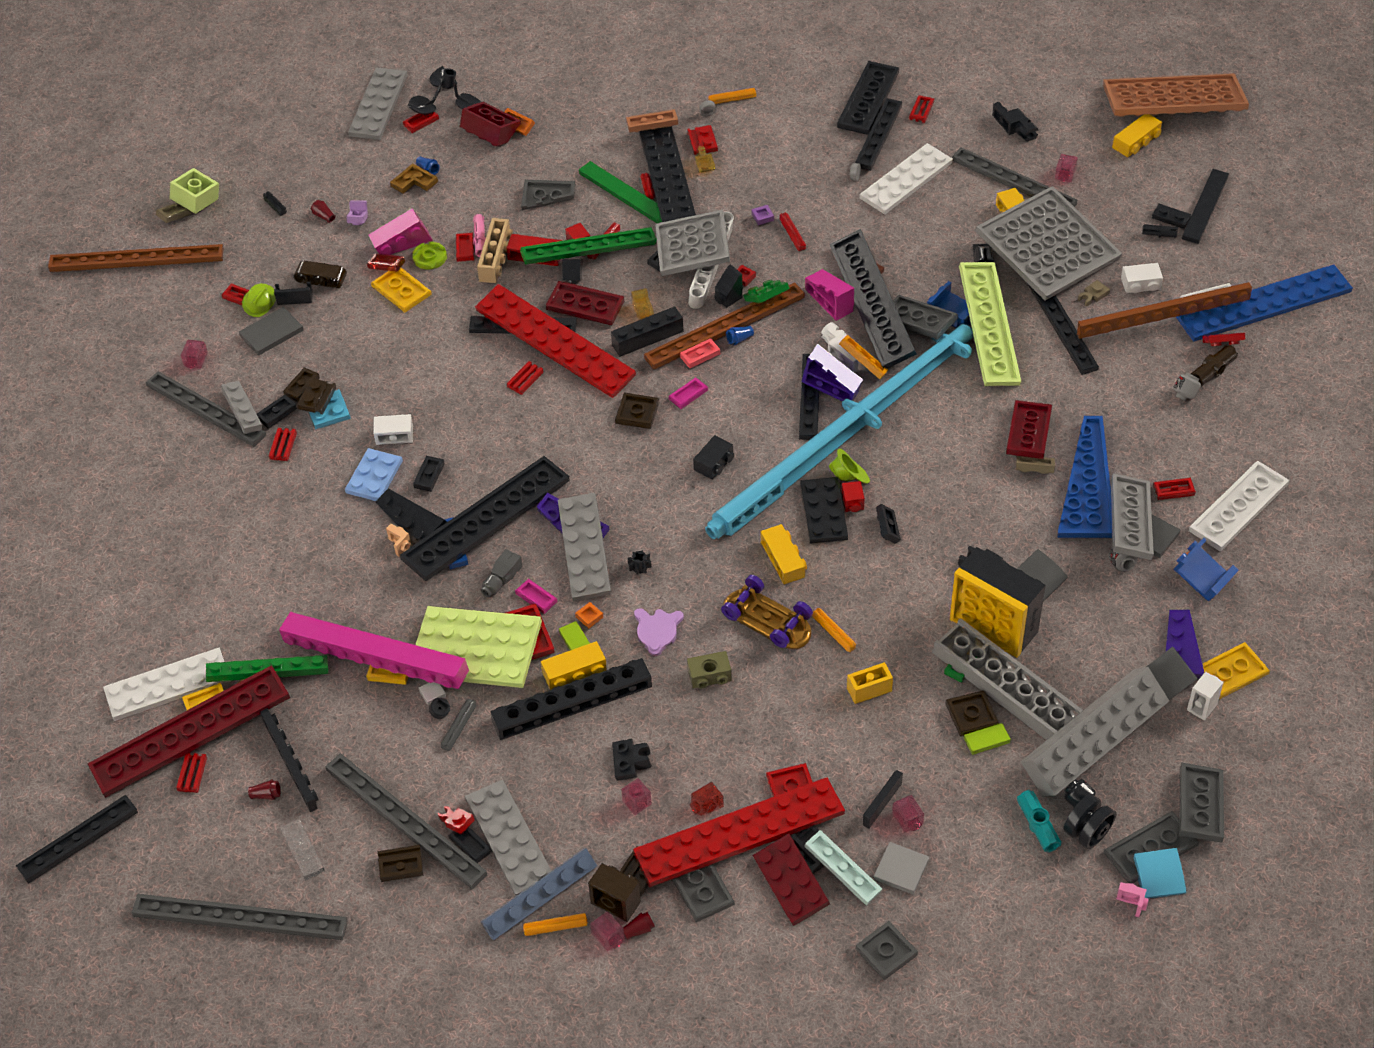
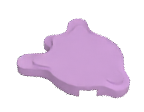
M641 608L634 611V616L639 622L637 627L638 640L645 645L651 656L660 655L667 645L671 642L672 644L674 643L677 635V625L684 619L681 611L668 614L658 609L653 616H650Z

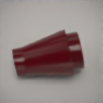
M316 200L311 205L313 215L328 223L335 220L336 216L324 201Z
M271 779L249 787V798L275 800L276 797L281 796L279 781Z
M641 912L621 929L628 940L632 937L652 932L651 929L655 925L648 912L643 914Z

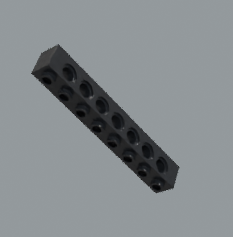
M643 658L632 660L604 672L594 673L584 679L574 680L569 684L557 686L552 690L537 693L532 697L517 700L506 706L497 707L495 710L490 711L492 723L501 741L651 688L652 679Z

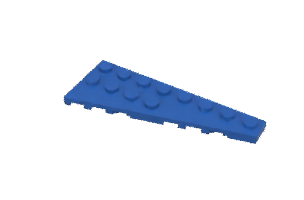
M1103 416L1083 417L1060 519L1058 538H1112L1111 486Z

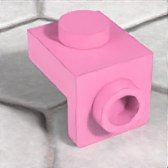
M1120 883L1117 900L1138 905L1136 917H1140L1141 910L1146 911L1149 899L1145 898L1146 889L1137 887L1132 883Z

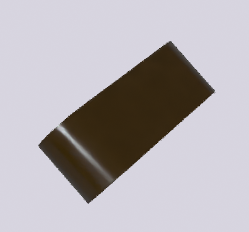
M300 261L293 277L298 283L303 282L307 284L306 282H311V285L336 287L339 289L343 284L347 271L339 265Z

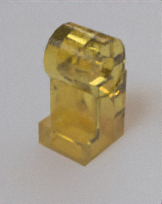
M647 288L631 291L632 305L637 318L641 320L654 315Z

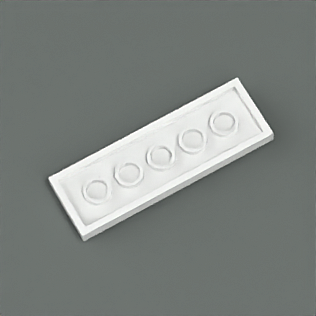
M927 143L860 193V199L883 214H887L951 165L953 159Z
M1256 461L1190 526L1189 532L1201 540L1205 538L1207 540L1206 543L1221 552L1288 486L1289 480L1261 462Z
M220 647L104 686L113 720L116 721L181 699L186 695L218 683L222 685L231 682H206V663L224 662Z

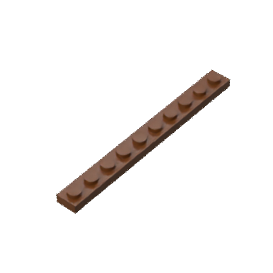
M223 244L57 254L50 255L48 268L50 272L217 262L223 261L224 248Z
M794 282L789 285L790 289L761 303L752 302L645 353L644 359L655 370L680 358V352L710 338L713 341L726 336V331L731 327H745L805 298V293Z
M1250 282L1078 321L1077 335L1081 339L1250 300L1252 286Z

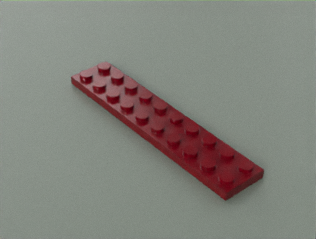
M271 665L87 764L106 798L260 715V711L266 708L269 710L290 699V695Z

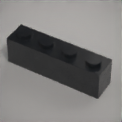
M674 306L611 331L612 346L619 357L682 333L684 332L683 317Z

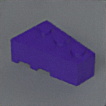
M817 344L808 357L801 382L843 402L845 399L851 401L855 399L863 379Z

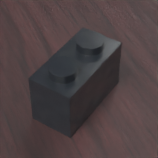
M714 435L694 457V471L713 480L716 475L721 474L727 462L730 463L733 460V444Z

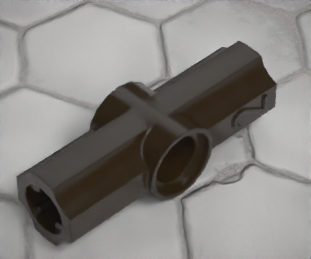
M1224 346L1216 354H1209L1202 362V365L1193 371L1191 375L1199 378L1198 382L1203 386L1214 376L1219 377L1218 374L1221 375L1224 372L1226 366L1237 358L1238 353L1233 346Z

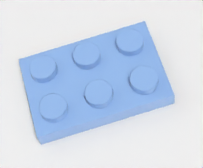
M368 448L347 484L345 492L376 501L388 489L403 462L402 457Z

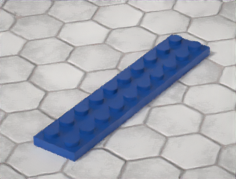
M1333 264L1253 289L1250 300L1185 314L1176 318L1192 341L1195 342L1201 340L1202 336L1217 335L1350 293L1353 287Z

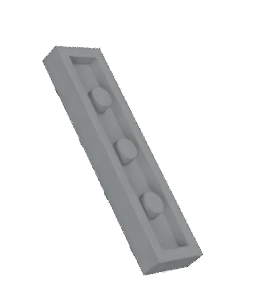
M240 382L222 384V392L243 433L247 434L262 430V424Z

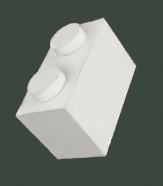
M1158 263L1123 266L1121 280L1126 293L1161 290L1163 276Z
M411 414L374 417L376 445L412 443L413 423Z
M1205 672L1192 688L1187 711L1205 721L1218 704L1223 681Z

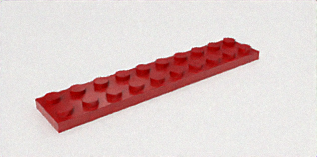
M497 284L475 306L477 312L612 398L636 376L634 369L500 284Z
M828 777L636 847L633 849V853L649 887L778 840L788 833L791 835L813 825L845 814V809Z

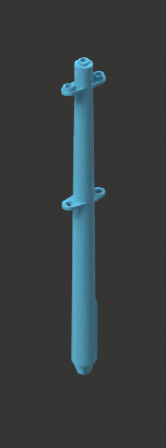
M961 324L950 334L944 333L938 340L932 338L937 344L859 403L845 399L842 402V406L846 413L712 515V520L707 523L708 526L705 527L708 536L712 539H719L724 534L732 536L780 498L788 487L865 425L879 429L882 426V421L877 415L953 353L963 358L970 357L972 348L966 343L973 338L971 327Z

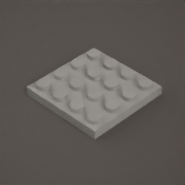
M723 210L655 224L661 276L730 262Z

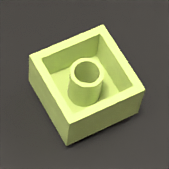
M194 168L170 182V199L195 214L219 198V183Z

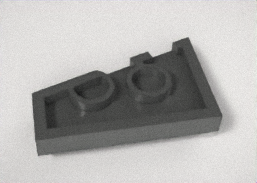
M525 179L521 209H531L574 199L575 181Z

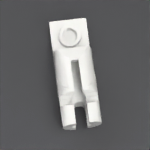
M833 322L828 323L821 331L823 334L821 338L828 343V352L851 371H857L858 360L839 345L840 341L847 334L845 331L839 330V327Z

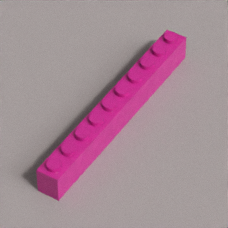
M293 612L288 614L279 629L283 641L289 645H298L304 649L316 650L322 654H331L340 659H349L359 664L371 665L377 669L382 668L392 673H401L410 678H419L429 683H438L447 688L459 689L469 672L465 658Z

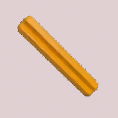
M755 88L713 94L708 96V101L720 104L755 98L756 90Z
M821 608L813 611L812 617L847 652H852L856 648V643Z
M581 913L524 923L523 929L525 936L582 927L586 926L588 922L586 914Z

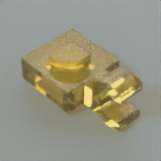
M704 146L697 147L698 156H695V162L698 172L715 170L712 154H706Z

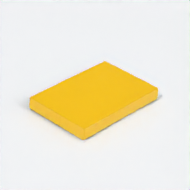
M396 265L371 282V286L405 313L432 295L431 290L399 265Z
M1246 642L1202 663L1204 673L1207 672L1223 681L1219 699L1270 673V670Z

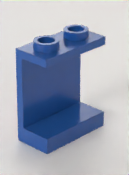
M948 281L938 289L934 296L928 299L927 304L957 313L958 319L951 325L952 327L957 328L961 324L969 326L971 321L966 300L951 293L952 282Z
M1203 538L1199 543L1195 540L1187 548L1190 552L1188 554L1184 552L1176 560L1179 564L1174 570L1207 601H1210L1239 570L1232 565L1226 571L1201 548L1207 541Z

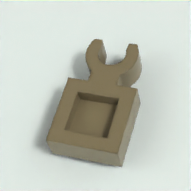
M1096 280L1087 286L1083 293L1079 294L1078 301L1086 299L1084 305L1089 306L1093 299L1098 302L1110 293V289Z

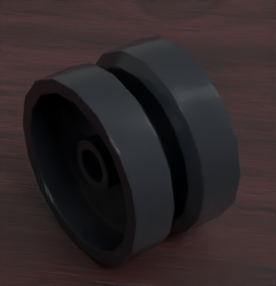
M1093 794L1085 796L1075 806L1063 828L1064 832L1072 838L1079 837V843L1087 849H1092L1105 837L1117 816L1116 811L1108 805L1101 807V800Z

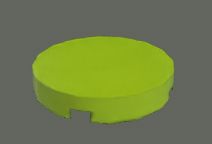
M429 242V244L425 245L422 243L412 253L413 262L421 269L430 270L438 268L447 259L446 249L437 242Z

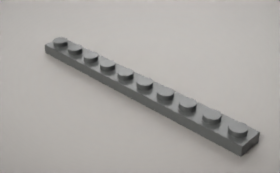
M340 753L325 766L327 772L413 842L420 845L424 851L471 889L476 887L487 876L485 869Z
M137 894L132 909L133 917L335 940L344 939L348 923L347 917L145 894Z

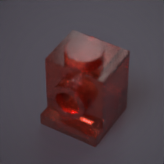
M713 782L691 793L690 807L695 814L699 813L702 816L705 813L713 812L717 806L720 809L724 807V796Z

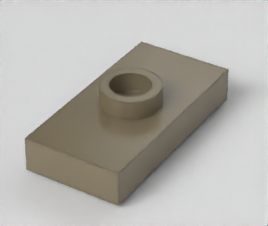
M178 203L156 210V215L165 223L178 220L193 213Z

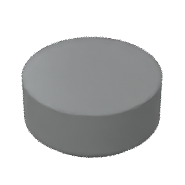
M713 101L701 103L699 106L701 115H713L716 112L715 103Z
M853 163L850 169L851 180L858 181L861 165Z

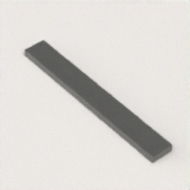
M962 147L952 156L953 162L1006 186L1016 188L1017 191L1031 197L1050 188ZM1059 192L1074 207L1077 205V199Z
M159 371L146 381V385L253 447L267 436L263 430L244 434L233 413Z

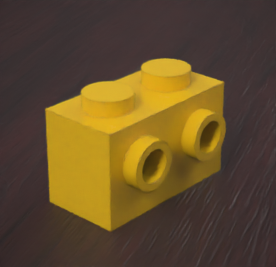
M885 662L847 675V690L854 704L892 692L893 677Z

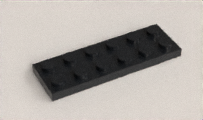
M868 61L837 122V128L869 135L899 74V67Z

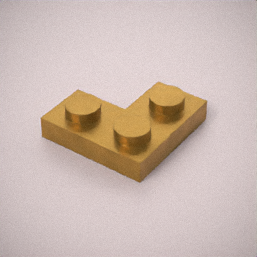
M412 163L390 182V185L403 194L414 184L428 191L438 183V177Z

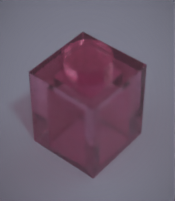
M1061 154L1056 167L1055 179L1072 182L1078 157Z
M187 340L181 353L184 367L191 369L202 368L208 354L204 341Z
M639 778L621 789L622 802L634 815L652 805L651 792Z
M912 795L893 803L892 814L904 832L915 831L923 825L924 813Z
M608 911L590 923L591 934L607 951L619 947L625 939L624 929Z

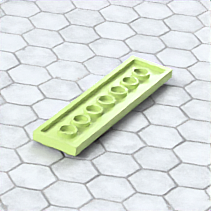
M961 262L959 270L984 386H1019L1021 377L995 262Z

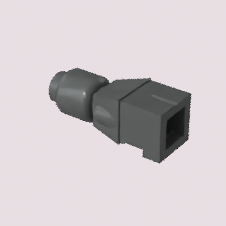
M508 549L504 550L495 561L491 571L492 575H489L482 583L481 592L484 596L490 597L497 594L504 584L514 578V575L523 567L521 556Z

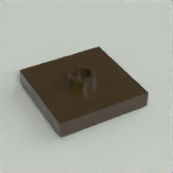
M624 392L615 418V424L651 429L660 399Z
M984 690L946 699V707L960 737L999 724Z

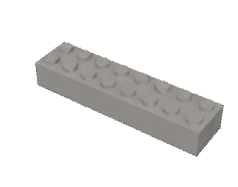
M1149 667L1134 669L1020 762L1042 796H1056L1167 704L1169 699Z

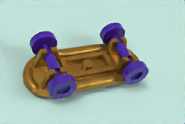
M749 575L745 579L746 585L742 589L730 593L724 600L721 611L728 619L738 621L765 636L780 648L799 649L808 644L811 638V627L807 622L813 615L811 607L802 601H798L793 607L794 611L760 594L764 589V583L755 575Z

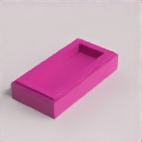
M695 377L669 395V400L682 409L707 392L708 387Z
M529 578L515 590L516 595L529 604L536 603L538 610L543 614L557 603L556 597Z

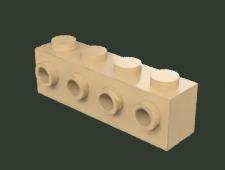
M492 218L477 266L479 282L497 283L498 276L501 277L502 264H505L506 248L511 234H513V230L510 229L509 219Z

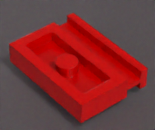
M711 125L695 127L694 130L687 129L694 155L718 151Z
M1245 333L1202 336L1203 343H1211V346H1222V342L1229 341V345L1240 344V340H1246Z

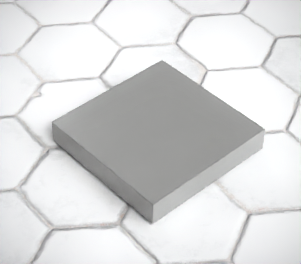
M889 842L875 872L874 880L914 895L929 862V856Z

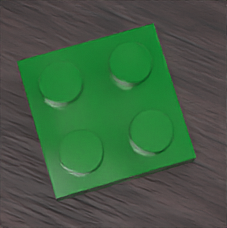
M770 279L763 282V285L760 287L756 286L748 289V293L743 294L746 302L761 303L790 288L788 282Z

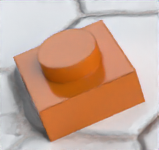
M589 602L578 610L575 616L589 629L603 618V613Z

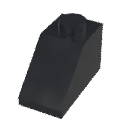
M562 259V280H567V283L577 284V280L582 279L583 259Z
M731 264L726 268L715 286V300L726 308L743 298L742 273Z

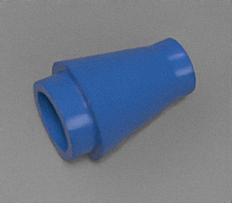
M422 156L416 159V165L433 175L439 172L440 165L437 160Z
M751 326L731 327L726 331L727 341L729 344L734 345L754 335Z

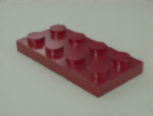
M558 281L546 303V310L612 326L625 300L624 296Z
M1015 400L1006 454L1044 459L1052 412L1051 404Z
M789 833L752 855L793 926L830 905L829 900Z

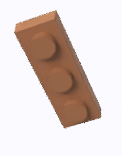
M674 109L626 117V123L630 133L678 125V118Z

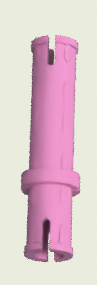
M477 214L473 217L475 235L473 244L475 246V255L480 257L486 237L484 216L482 217L481 214Z

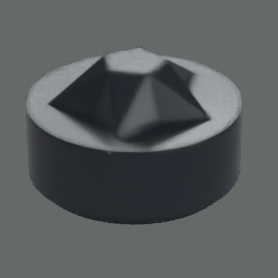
M435 698L429 706V712L434 718L443 719L450 712V704L444 698Z

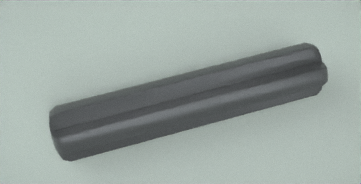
M467 699L441 742L442 749L447 751L452 749L476 708L474 700Z

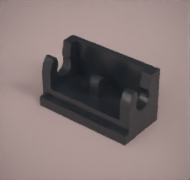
M306 282V288L281 290L279 284H275L274 295L277 305L312 303L313 289L311 282Z

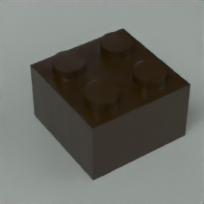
M601 863L588 882L590 903L625 922L629 921L641 903L639 881L632 875H625L619 872L612 865L607 866Z

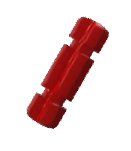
M642 173L640 177L645 196L654 199L655 195L649 173Z

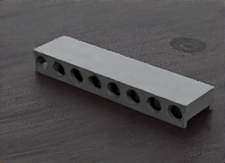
M961 618L950 631L934 643L932 651L934 655L947 665H952V668L958 673H963L965 675L964 678L981 691L984 690L989 697L1046 740L1076 717L1072 710L1078 714L1083 711ZM961 626L968 631V634L962 630ZM977 638L983 642L984 646L978 642ZM992 650L996 651L999 654V657H997ZM1008 662L1012 663L1015 669H1013ZM1024 674L1028 675V676L1030 677L1031 681H1029V680L1024 676ZM1040 686L1044 687V688L1046 689L1047 693H1045V692L1040 688ZM1056 698L1060 699V700L1062 701L1063 705H1061V704L1056 700Z

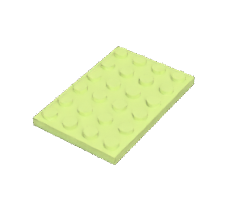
M427 606L416 645L465 658L469 672L463 682L524 688L542 620L540 616Z

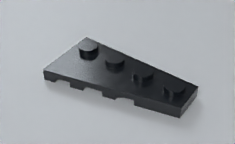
M389 488L376 500L380 508L397 526L402 527L409 533V537L414 544L447 523L443 518Z

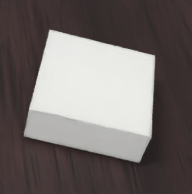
M427 683L419 687V692L428 706L435 698H446V693L438 683Z

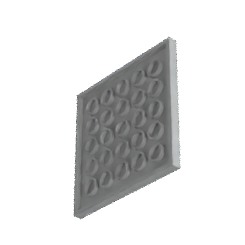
M1053 186L978 225L975 230L1044 300L1106 267L1122 256V253Z

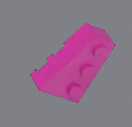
M413 208L369 234L375 249L381 257L433 241L427 228Z
M823 269L805 278V290L836 321L853 312L854 287Z

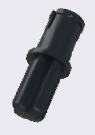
M1144 224L1142 234L1158 236V238H1161V236L1177 238L1178 227L1162 226V224Z

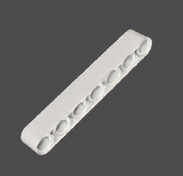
M725 211L727 239L729 240L734 216L730 212ZM719 264L697 269L689 289L688 304L691 308L698 309L704 305Z

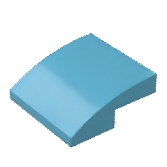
M1177 848L1134 854V862L1139 875V886L1146 889L1145 898L1186 894L1185 880Z

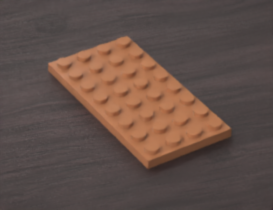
M1235 73L1103 80V87L1114 116L1119 117L1126 115L1141 116L1143 114L1158 115L1161 113L1175 114L1184 112L1190 114L1192 112L1208 113L1209 111L1225 112L1226 110L1242 111L1249 108V102Z

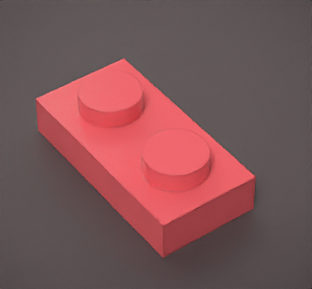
M710 338L680 352V358L689 368H692L720 355V348Z

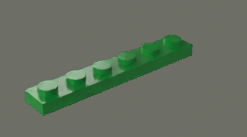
M327 655L206 663V682L245 680L271 665L279 677L328 674Z

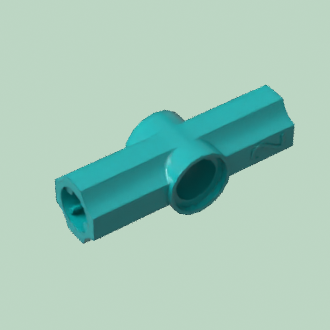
M1027 790L1017 796V802L1029 822V829L1035 833L1044 852L1055 851L1061 846L1062 842L1049 820V812L1041 806L1034 791Z

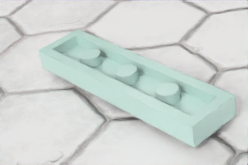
M821 830L805 843L804 847L866 906L881 893L882 888Z

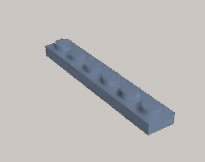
M583 848L480 922L490 938L495 940L597 867V864L587 848Z

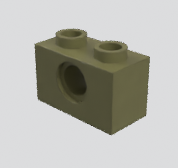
M726 651L687 658V670L692 689H702L714 684L723 685L732 681V670Z

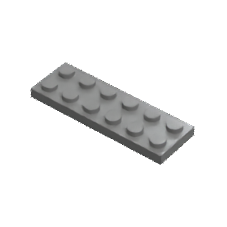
M375 68L348 131L349 136L381 140L407 78V71Z
M1113 473L1111 477L1113 552L1152 560L1154 552L1150 481Z
M589 493L559 499L558 505L573 601L612 594L596 494Z
M503 780L465 796V800L488 845L492 849L515 897L551 872L547 861Z

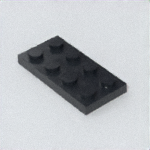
M838 477L800 480L810 544L848 540Z

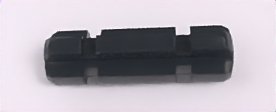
M271 192L263 193V199L280 216L287 213L286 207Z

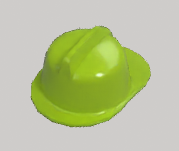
M262 283L254 285L243 298L242 307L244 311L252 317H261L266 314L276 301L274 288Z
M839 448L837 450L838 456L829 465L834 475L842 481L857 479L862 483L868 484L870 478L865 470L852 460L843 449Z

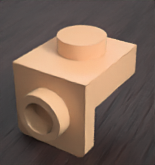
M390 524L386 528L388 539L395 543V553L400 557V554L411 546L409 533L402 527Z

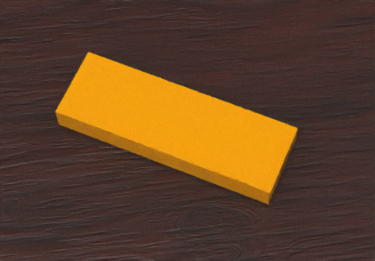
M846 335L840 341L839 345L878 379H881L886 374L888 369L883 368L878 360L849 335Z

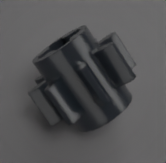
M643 550L632 552V557L627 558L629 571L636 572V575L646 574L647 568L652 567L650 554L646 555Z

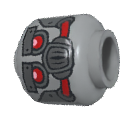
M1187 372L1185 375H1179L1173 386V390L1177 392L1176 397L1184 401L1187 398L1194 399L1201 387L1200 382H1198L1199 378Z
M1113 547L1108 555L1113 566L1121 572L1133 569L1138 560V557L1113 552Z

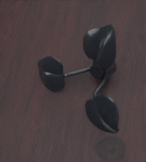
M441 66L429 78V82L433 86L438 87L433 99L430 101L424 96H414L409 100L408 106L416 113L431 114L436 110V106L433 103L441 88L450 89L453 87L455 97L458 98L455 100V104L460 109L480 103L481 101L468 93H461L459 95L455 79L456 71L450 68L445 69Z

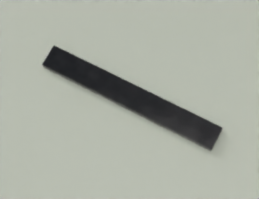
M1027 283L1080 373L1083 375L1099 370L1097 362L1083 339H1079L1075 326L1056 295L1044 300Z

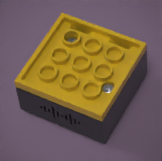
M976 547L954 573L950 620L957 624L961 618L1002 650L1017 658L1039 631L1046 585L1040 580L1025 574L1022 570L1014 568L1004 560L996 558L988 551Z

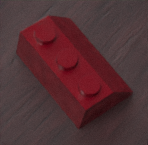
M480 102L462 109L459 127L465 129L468 133H473L482 140L490 142L493 146H500L508 143L521 124V120L485 102Z

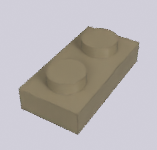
M1017 456L1016 470L1021 472L1054 473L1055 458L1044 457V459L1023 456Z

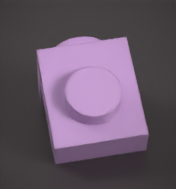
M351 200L349 202L350 212L347 215V223L362 225L368 217L367 201Z

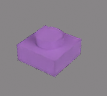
M768 205L752 209V216L758 225L774 221V215Z

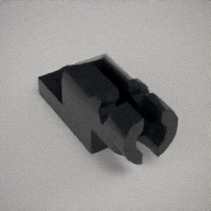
M1000 102L993 104L992 116L1009 135L1017 133L1027 142L1037 138L1038 134L1036 131H1039L1037 126L1031 123V120L1019 108L1007 111Z
M973 244L974 262H994L993 250L989 244Z

